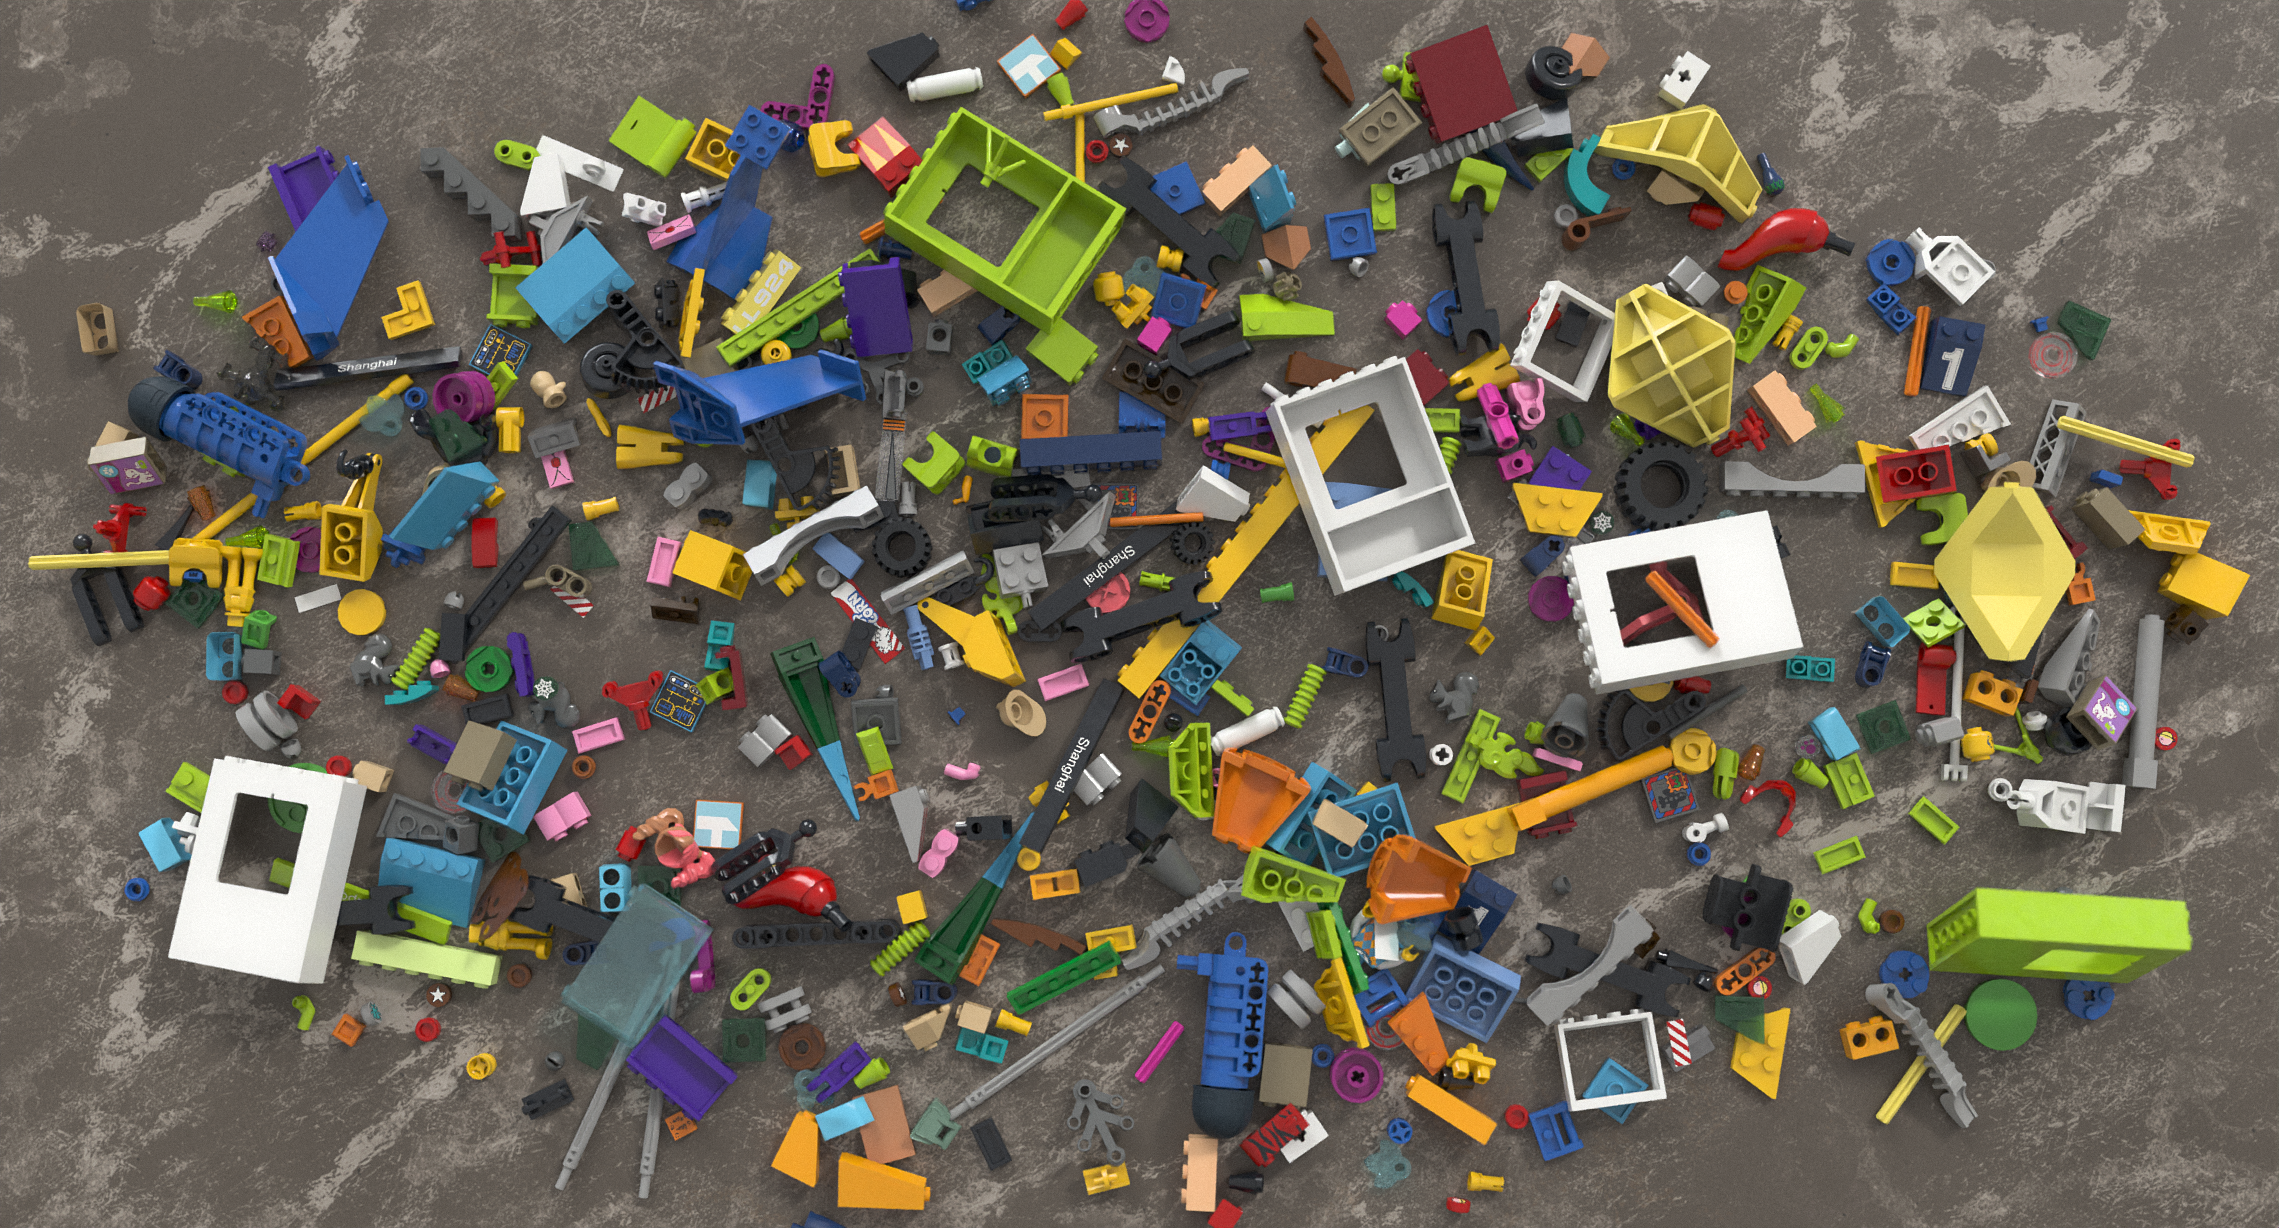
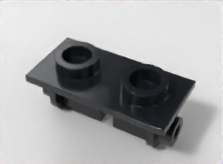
M661 278L657 285L654 286V298L658 299V307L655 309V320L659 321V328H662L666 323H668V327H677V323L680 322L679 305H670V302L679 301L678 285L675 280H666V284H664V278Z
M563 1079L522 1098L524 1106L521 1108L523 1114H528L530 1119L533 1120L575 1099L566 1079Z

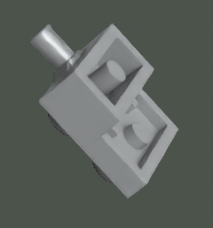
M1039 542L993 550L1000 598L1021 596L1023 609L1032 608L1030 594L1046 592L1048 588Z

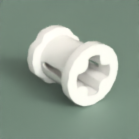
M958 642L949 643L938 648L939 652H942L946 664L944 666L945 670L965 664L959 655Z
M1445 744L1435 745L1429 752V758L1436 765H1446L1453 757L1451 748ZM1442 748L1446 758H1442L1439 761V757L1435 753Z

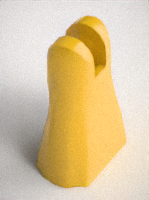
M1500 343L1497 352L1487 351L1474 362L1450 377L1448 381L1451 387L1459 385L1466 381L1469 387L1455 395L1458 402L1478 397L1477 389L1481 388L1483 384L1491 383L1496 385L1498 390H1502L1511 383L1521 382L1517 370L1509 364L1511 358L1502 343Z
M621 424L618 426L617 444L620 447L616 449L617 469L669 465L683 461L682 453L668 452V445H684V441L675 438L673 433Z

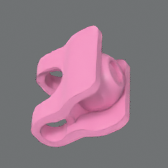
M1536 378L1534 382L1526 380L1511 383L1505 389L1508 406L1515 415H1521L1522 420L1517 422V427L1522 431L1534 429L1545 416L1542 378Z

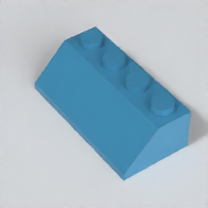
M1311 762L1302 777L1311 787L1309 794L1265 842L1286 857L1309 866L1319 851L1307 812L1318 809L1324 799L1336 803L1353 797L1357 792L1356 789L1314 762Z

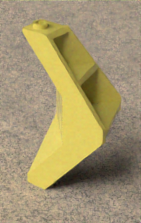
M1704 104L1645 120L1611 126L1607 125L1598 145L1593 151L1605 157L1657 165L1703 187L1740 223H1743L1747 218L1751 219L1757 209L1755 203L1762 192L1759 182L1720 115L1717 114L1715 109Z
M1644 284L1616 300L1608 397L1614 408L1693 448L1705 442L1707 445H1710L1720 439L1718 435L1730 429L1736 341L1728 328L1650 285Z
M2004 482V487L1988 488L1934 559V574L1989 659L2004 661L2024 660L2074 578L2075 559L2034 488L2019 487V482Z

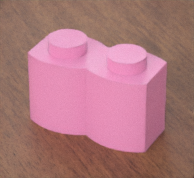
M573 792L533 817L546 840L554 839L557 842L568 835L566 831L572 827L577 830L588 823L587 818L592 815L579 793Z
M947 828L941 830L935 836L931 849L922 856L918 869L932 878L939 875L945 868L948 857L958 848L960 837Z

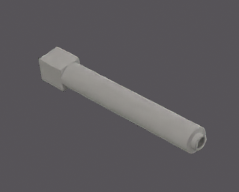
M2145 615V619H2139L2133 704L2137 707V710L2131 718L2129 756L2124 758L2122 785H2126V787L2156 789L2158 761L2154 760L2165 624L2164 620H2160L2159 615Z

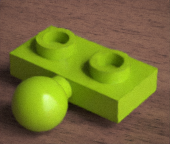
M1405 52L1403 54L1402 71L1395 65H1387L1382 71V77L1387 83L1401 80L1400 96L1404 100L1421 102L1420 97L1416 96L1412 84L1414 80L1412 74H1408L1405 68L1406 56L1410 54V52Z

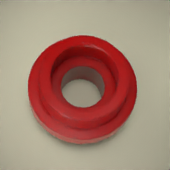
M1101 140L1091 141L1086 147L1088 160L1093 163H1101L1106 160L1108 156L1107 145ZM1100 149L1101 154L1096 156L1093 154V151Z

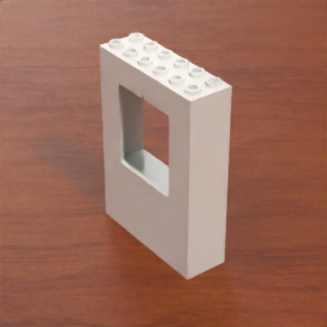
M1397 356L1390 357L1384 360V363L1379 364L1378 367L1375 364L1363 367L1355 375L1353 371L1341 375L1335 382L1329 379L1319 383L1313 390L1310 387H1306L1297 391V394L1291 398L1288 395L1276 398L1275 402L1270 403L1271 407L1266 411L1335 596L1475 544L1405 357L1397 359ZM1376 403L1406 479V485L1344 508L1335 509L1305 428L1338 416V410L1343 414L1368 404Z
M1768 511L1570 547L1567 555H1565V562H1562L1564 576L1568 575L1570 584H1567L1568 595L1574 599L1573 616L1575 621L1579 620V641L1584 643L1586 650L1583 652L1584 662L1586 666L1589 665L1591 674L1588 675L1591 689L1595 688L1596 695L1791 659L1803 647ZM1694 557L1712 629L1719 637V642L1712 648H1709L1695 635L1625 648L1615 611L1610 612V610L1614 609L1606 573L1679 558Z
M225 756L224 760L214 759L168 957L296 983H323L367 786L358 784L359 779L230 756ZM239 793L273 798L274 796V799L308 805L291 886L287 895L218 881L236 799Z

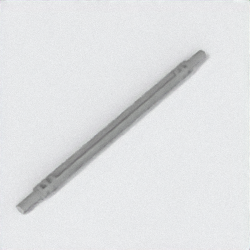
M683 941L673 944L671 959H668L661 1018L666 1013L675 1020L683 960H681ZM651 1088L639 1172L642 1174L639 1190L640 1198H648L651 1175L654 1174L664 1101L663 1096L665 1094L659 1088L657 1090Z
M664 947L658 960L664 965L663 972L661 974L650 973L563 1161L564 1167L555 1184L557 1189L564 1190L572 1170L576 1169L666 973L664 970L668 959L672 955V949L669 947Z
M1157 965L1142 977L1140 975L1137 976L1129 984L1123 986L1119 991L992 1080L980 1086L972 1094L966 1096L965 1101L949 1111L951 1113L950 1120L953 1121L968 1109H974L977 1105L983 1103L984 1100L990 1098L998 1090L1125 1001L1131 999L1135 994L1147 988L1148 983L1165 972L1162 965Z

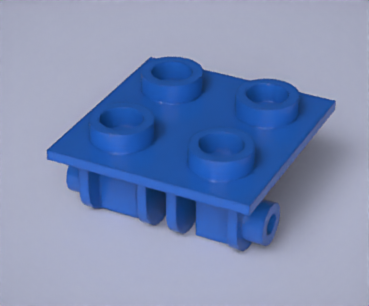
M1119 392V433L1160 431L1161 438H1165V414L1126 392Z

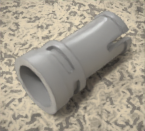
M902 482L899 515L906 517L917 516V503H915L916 483Z

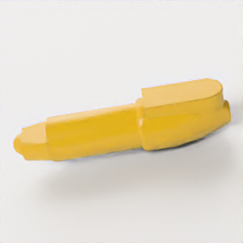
M588 398L586 403L597 422V426L605 436L611 437L612 433L608 421L604 418L594 400Z

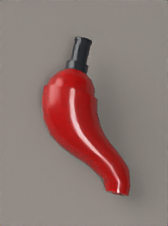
M1790 208L1779 211L1767 218L1748 239L1735 249L1725 250L1718 268L1740 271L1774 254L1812 253L1821 248L1828 251L1832 249L1849 257L1855 242L1837 237L1836 233L1829 231L1827 222L1817 214L1818 211L1806 208Z
M808 866L787 868L781 876L743 901L732 904L740 909H755L773 905L786 906L795 909L801 914L814 917L823 916L826 920H830L840 932L847 931L852 925V921L840 910V906L836 903L837 891L834 886L835 882L824 872Z

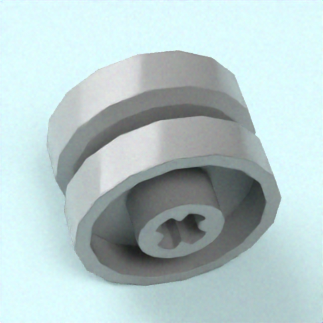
M264 690L254 697V704L246 703L236 711V717L250 739L263 750L270 751L280 744V737L289 738L297 732L298 727L289 710L277 704L279 699L271 692Z
M1289 969L1282 976V981L1290 990L1286 992L1279 984L1275 983L1267 990V993L1303 1030L1311 1022L1310 1016L1303 1008L1306 1006L1313 1014L1319 1015L1326 1006L1316 996L1315 990L1303 978L1300 979Z

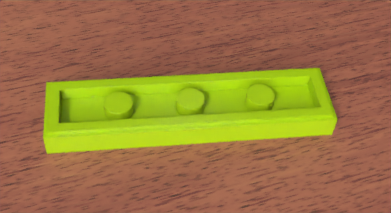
M1478 709L1468 733H1474L1487 740L1488 737H1493L1501 718ZM1464 740L1441 792L1442 795L1462 804L1464 803L1481 765L1479 761L1481 748Z

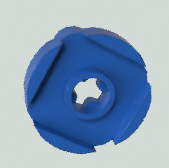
M1886 239L1871 249L1866 258V264L1869 274L1880 285L1884 283L1886 286H1895L1901 284L1912 275L1915 255L1907 243ZM1887 257L1896 260V263H1894L1895 268L1887 266Z
M1444 290L1437 293L1431 299L1426 315L1428 324L1433 331L1442 337H1450L1448 318L1444 316L1446 313L1444 309H1454L1457 312L1454 291Z
M1899 950L1889 954L1885 962H1882L1879 977L1881 984H1894L1902 998H1913L1927 989L1929 969L1922 956L1910 951ZM1903 968L1910 972V976L1905 981L1902 977H1899V973L1903 972Z
M2067 980L2063 987L2066 1008L2073 1015L2084 1019L2095 1020L2106 1014L2115 997V993L2108 982ZM2091 990L2092 999L2085 1002L2083 992Z

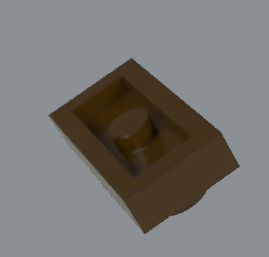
M681 596L679 602L668 598H652L650 608L653 619L699 624V599L697 597L694 598L692 604L686 603V596Z

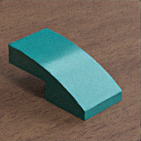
M711 620L707 640L708 650L704 666L705 670L720 671L727 667L730 668V658L716 659L715 653L719 652L723 646L733 645L734 623Z
M961 1027L954 1049L1002 1064L1009 1041L988 1033L984 1034Z

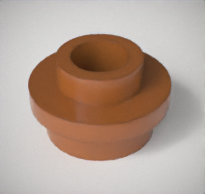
M579 756L572 763V771L578 778L587 779L595 773V761L589 756ZM583 763L588 765V769L585 772L581 770Z

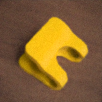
M850 121L825 122L810 126L808 142L817 176H832L856 170L861 166L860 158L857 154H844L835 146L838 140L852 134L853 128Z
M177 538L169 550L170 585L181 586L184 581L185 571L190 568H197L206 574L209 588H219L222 582L223 556L220 555L218 548L223 546V543L220 540Z

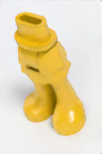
M219 546L220 555L228 561L227 581L223 589L225 593L223 597L225 609L230 611L225 612V615H228L227 626L243 627L244 619L251 614L250 611L255 600L253 598L256 591L254 590V579L263 549ZM242 558H244V575L241 587L239 586V576Z
M506 919L499 929L483 942H479L478 938L485 922L482 921L480 924L470 925L469 943H478L479 946H487L497 951L499 949L504 951L507 949L535 951L536 957L541 960H547L550 956L553 943L551 938H513V933L551 936L553 934V924L549 933H542L528 928L519 922H512ZM490 925L485 928L484 935L489 931Z

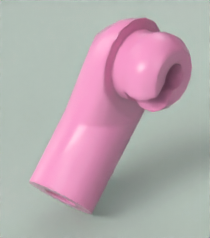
M969 763L967 770L947 764L944 774L958 780L976 779L980 775L978 773L981 768L974 763Z

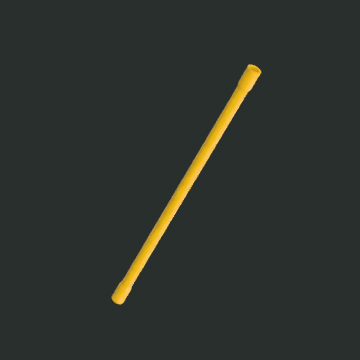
M404 374L392 381L387 388L306 449L301 464L307 465L394 396L402 393L414 383L413 379L408 374ZM253 493L248 494L191 539H211L254 506L258 496Z

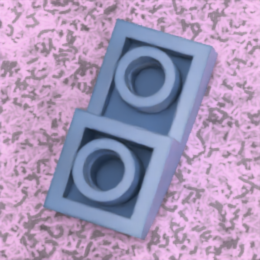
M831 532L823 534L812 548L848 579H852L865 562Z

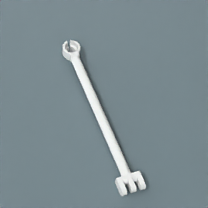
M1954 605L1950 610L1955 614L1957 608ZM1962 616L1959 617V619L1966 625V622L1964 621ZM1965 628L1954 633V650L1957 656L1956 662L1953 664L1951 717L1956 716L1959 718L1960 723ZM1960 739L1950 742V764H1941V780L1943 781L1948 780L1949 771L1951 781L1958 780V772H1960V781H1967L1968 765H1959Z

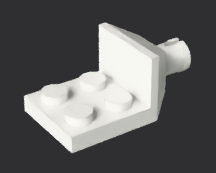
M1919 227L1905 240L1918 253L1915 256L1913 277L1917 280L1927 274L1959 306L1963 305L1995 272L1958 236H1937L1932 240Z
M2024 779L2019 791L2014 790L2008 794L2007 798L2015 799V802L2007 801V805L2011 809L2017 810L2020 826L2085 834L2090 787L2057 781Z

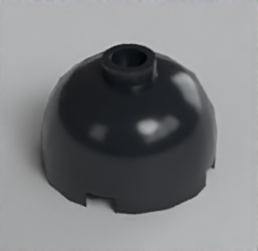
M2070 707L2063 708L2054 713L2047 720L2044 727L2047 745L2064 756L2081 754L2092 747V744H2089L2085 736L2066 717L2071 710Z

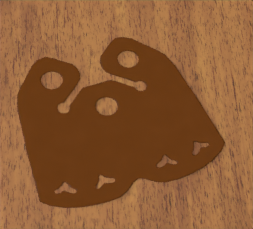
M510 852L477 903L471 921L472 924L480 922L484 917L490 896L491 899L487 908L489 917L498 913L496 919H489L483 924L478 938L479 942L490 938L499 929L527 892L528 873L526 869H520L521 857L517 852ZM499 898L496 907H493L495 900ZM483 907L482 913L477 917L479 909ZM490 925L489 931L484 935L485 928Z

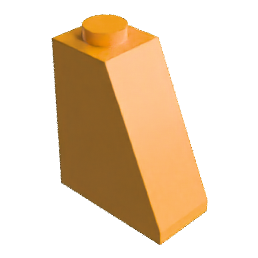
M805 1110L804 1113L799 1111L796 1114L771 1166L814 1187L819 1180L821 1130L815 1117L816 1114Z

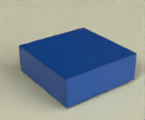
M2099 470L2091 473L2089 481L2108 488H2114L2121 485L2123 477L2105 470Z

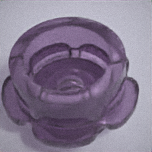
M265 231L258 239L256 246L261 249V252H265V250L272 251L278 242L275 239L276 235Z

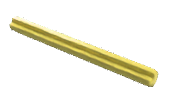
M2062 416L2058 419L2057 427L2059 429L2186 468L2191 467L2195 459L2191 454L2070 417Z
M169 550L31 556L28 565L32 570L169 564Z
M1955 1004L1934 1033L1936 1039L1941 1041V1047L1944 1046L1967 1013L1960 1005ZM1918 1056L1877 1113L1876 1118L1882 1123L1889 1124L1928 1067H1925L1923 1064L1926 1056Z

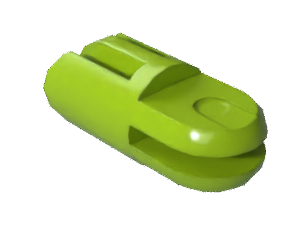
M1727 748L1717 750L1713 775H1715L1713 794L1717 799L1722 797L1723 800H1726L1732 795L1739 763L1737 751Z

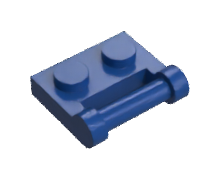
M1388 968L1382 969L1368 977L1370 989L1354 996L1357 1007L1360 1010V1015L1368 1028L1374 1026L1376 1021L1397 1008H1404L1409 1004L1408 999ZM1393 992L1396 997L1394 1000L1371 1014L1369 1013L1367 1007Z
M1567 1101L1559 1102L1528 1115L1544 1161L1584 1147L1582 1139L1578 1138L1570 1112L1568 1111ZM1557 1113L1561 1115L1570 1141L1565 1145L1554 1114Z

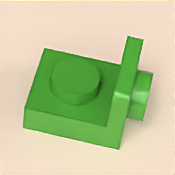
M264 610L253 611L244 619L241 643L262 650L268 646L270 627L276 622L277 616L271 615Z

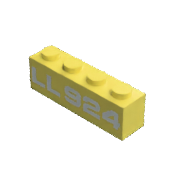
M774 250L766 254L762 260L764 264L759 271L755 270L750 276L748 287L740 290L735 298L737 302L732 308L729 307L723 313L721 325L734 335L767 315L800 271L801 267L781 251Z

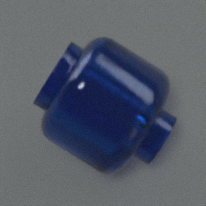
M786 119L780 120L779 122L791 128L780 149L790 153L801 149L806 141V134L802 126Z

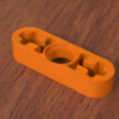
M1157 680L1151 684L1131 724L1129 737L1135 743H1143L1149 739L1171 694V686L1165 680ZM1162 684L1166 694L1159 696L1157 701L1162 702L1160 706L1157 702L1148 699L1149 697L1155 698L1157 691L1154 690V687H1159ZM1146 705H1153L1156 708L1155 717L1148 718L1144 715L1143 711ZM1140 717L1143 721L1152 724L1151 726L1146 724L1143 729V732L1146 733V735L1137 738V733L1134 731V728L1138 729L1141 727L1143 722L1138 721Z
M1755 947L1716 976L1714 980L1716 991L1723 995H1732L1775 962V952ZM1760 951L1768 952L1766 962L1760 960L1754 964L1749 960L1750 958L1755 961L1761 957ZM1747 963L1751 968L1750 974L1746 977H1742L1738 971L1740 965ZM1735 976L1740 980L1739 983L1737 980L1731 981L1729 989L1721 988L1723 985L1722 979L1730 980Z

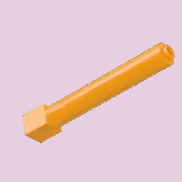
M1663 745L1541 796L1509 807L1507 812L1515 831H1522L1547 820V818L1671 767L1674 758L1669 748H1665Z

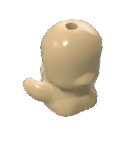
M539 371L531 378L530 385L533 391L543 398L545 408H556L566 401L567 396L563 391V388L566 386L565 382L556 384L553 376L546 371Z

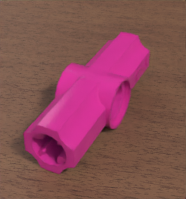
M1491 383L1483 384L1481 388L1477 389V396L1487 418V427L1492 430L1498 447H1502L1504 450L1512 448L1518 443V436L1508 414V405L1503 402L1496 385Z

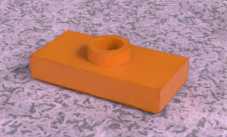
M981 934L968 965H964L959 977L980 986L1001 944Z

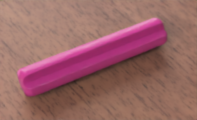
M1174 1021L1136 1072L1135 1078L1141 1083L1147 1081L1184 1031V1026L1179 1022Z

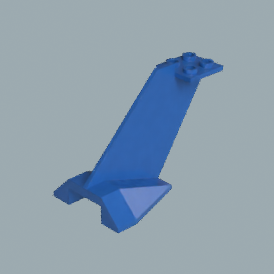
M751 105L748 106L725 145L741 156L729 175L721 205L695 226V234L677 242L666 261L668 264L693 276L695 268L704 269L703 281L737 302L735 300L737 294L741 289L748 287L750 276L755 270L759 271L763 265L762 260L765 255L772 223L770 215L755 207L762 169L768 170L791 131L790 127Z
M349 155L344 156L347 163L276 259L273 256L268 257L305 342L308 343L316 361L321 360L340 345L337 339L389 223L380 201L374 202L357 161L352 162Z
M820 349L818 351L819 357L808 355L701 378L695 372L655 361L653 365L658 382L674 387L676 390L680 409L669 418L675 438L692 444L743 445L745 438L742 427L836 393L864 401L866 395L859 362Z

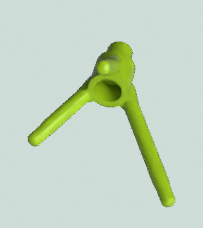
M990 127L987 128L986 166L983 173L984 177L980 182L986 188L997 177H1001L1005 173L1026 164V161L1022 160L1003 169L998 166L1010 139L1008 135L1005 136L994 161L991 162L992 129Z
M2017 707L2015 716L2022 731L2024 742L2017 749L1994 744L1995 750L2025 756L2028 760L2032 759L2036 764H2039L2043 761V757L2039 754V749L2031 741Z

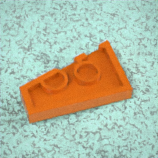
M279 295L242 317L246 323H249L256 330L255 332L261 338H264L272 346V349L289 367L296 368L314 358L284 296Z
M1422 991L1387 1023L1428 1072L1434 1076L1447 1064L1446 1060L1449 1058L1426 995Z

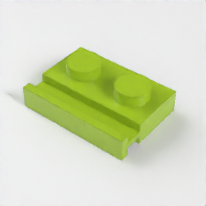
M265 534L257 580L284 587H292L300 541H293L273 534Z
M1217 679L1211 687L1212 690L1246 717L1254 710L1251 706L1252 702L1242 694L1240 697L1233 692L1234 687L1225 680L1220 682Z
M1852 753L1823 765L1841 809L1875 797L1857 753Z
M183 762L171 781L170 787L165 792L202 813L210 776L188 762Z
M1312 910L1306 912L1317 958L1336 959L1342 957L1341 942L1337 937L1336 922L1331 910Z

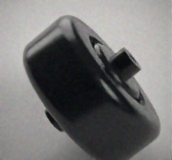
M1545 46L1533 53L1525 68V78L1535 93L1543 98L1558 101L1573 95L1582 80L1583 72L1580 68L1569 74L1571 65L1573 66V55L1560 47Z
M612 342L600 343L591 347L583 355L580 362V375L585 388L594 396L602 399H616L629 392L626 386L621 388L618 386V382L613 383L610 379L613 372L612 364L625 347L623 345ZM629 363L622 370L625 374L638 377V368Z

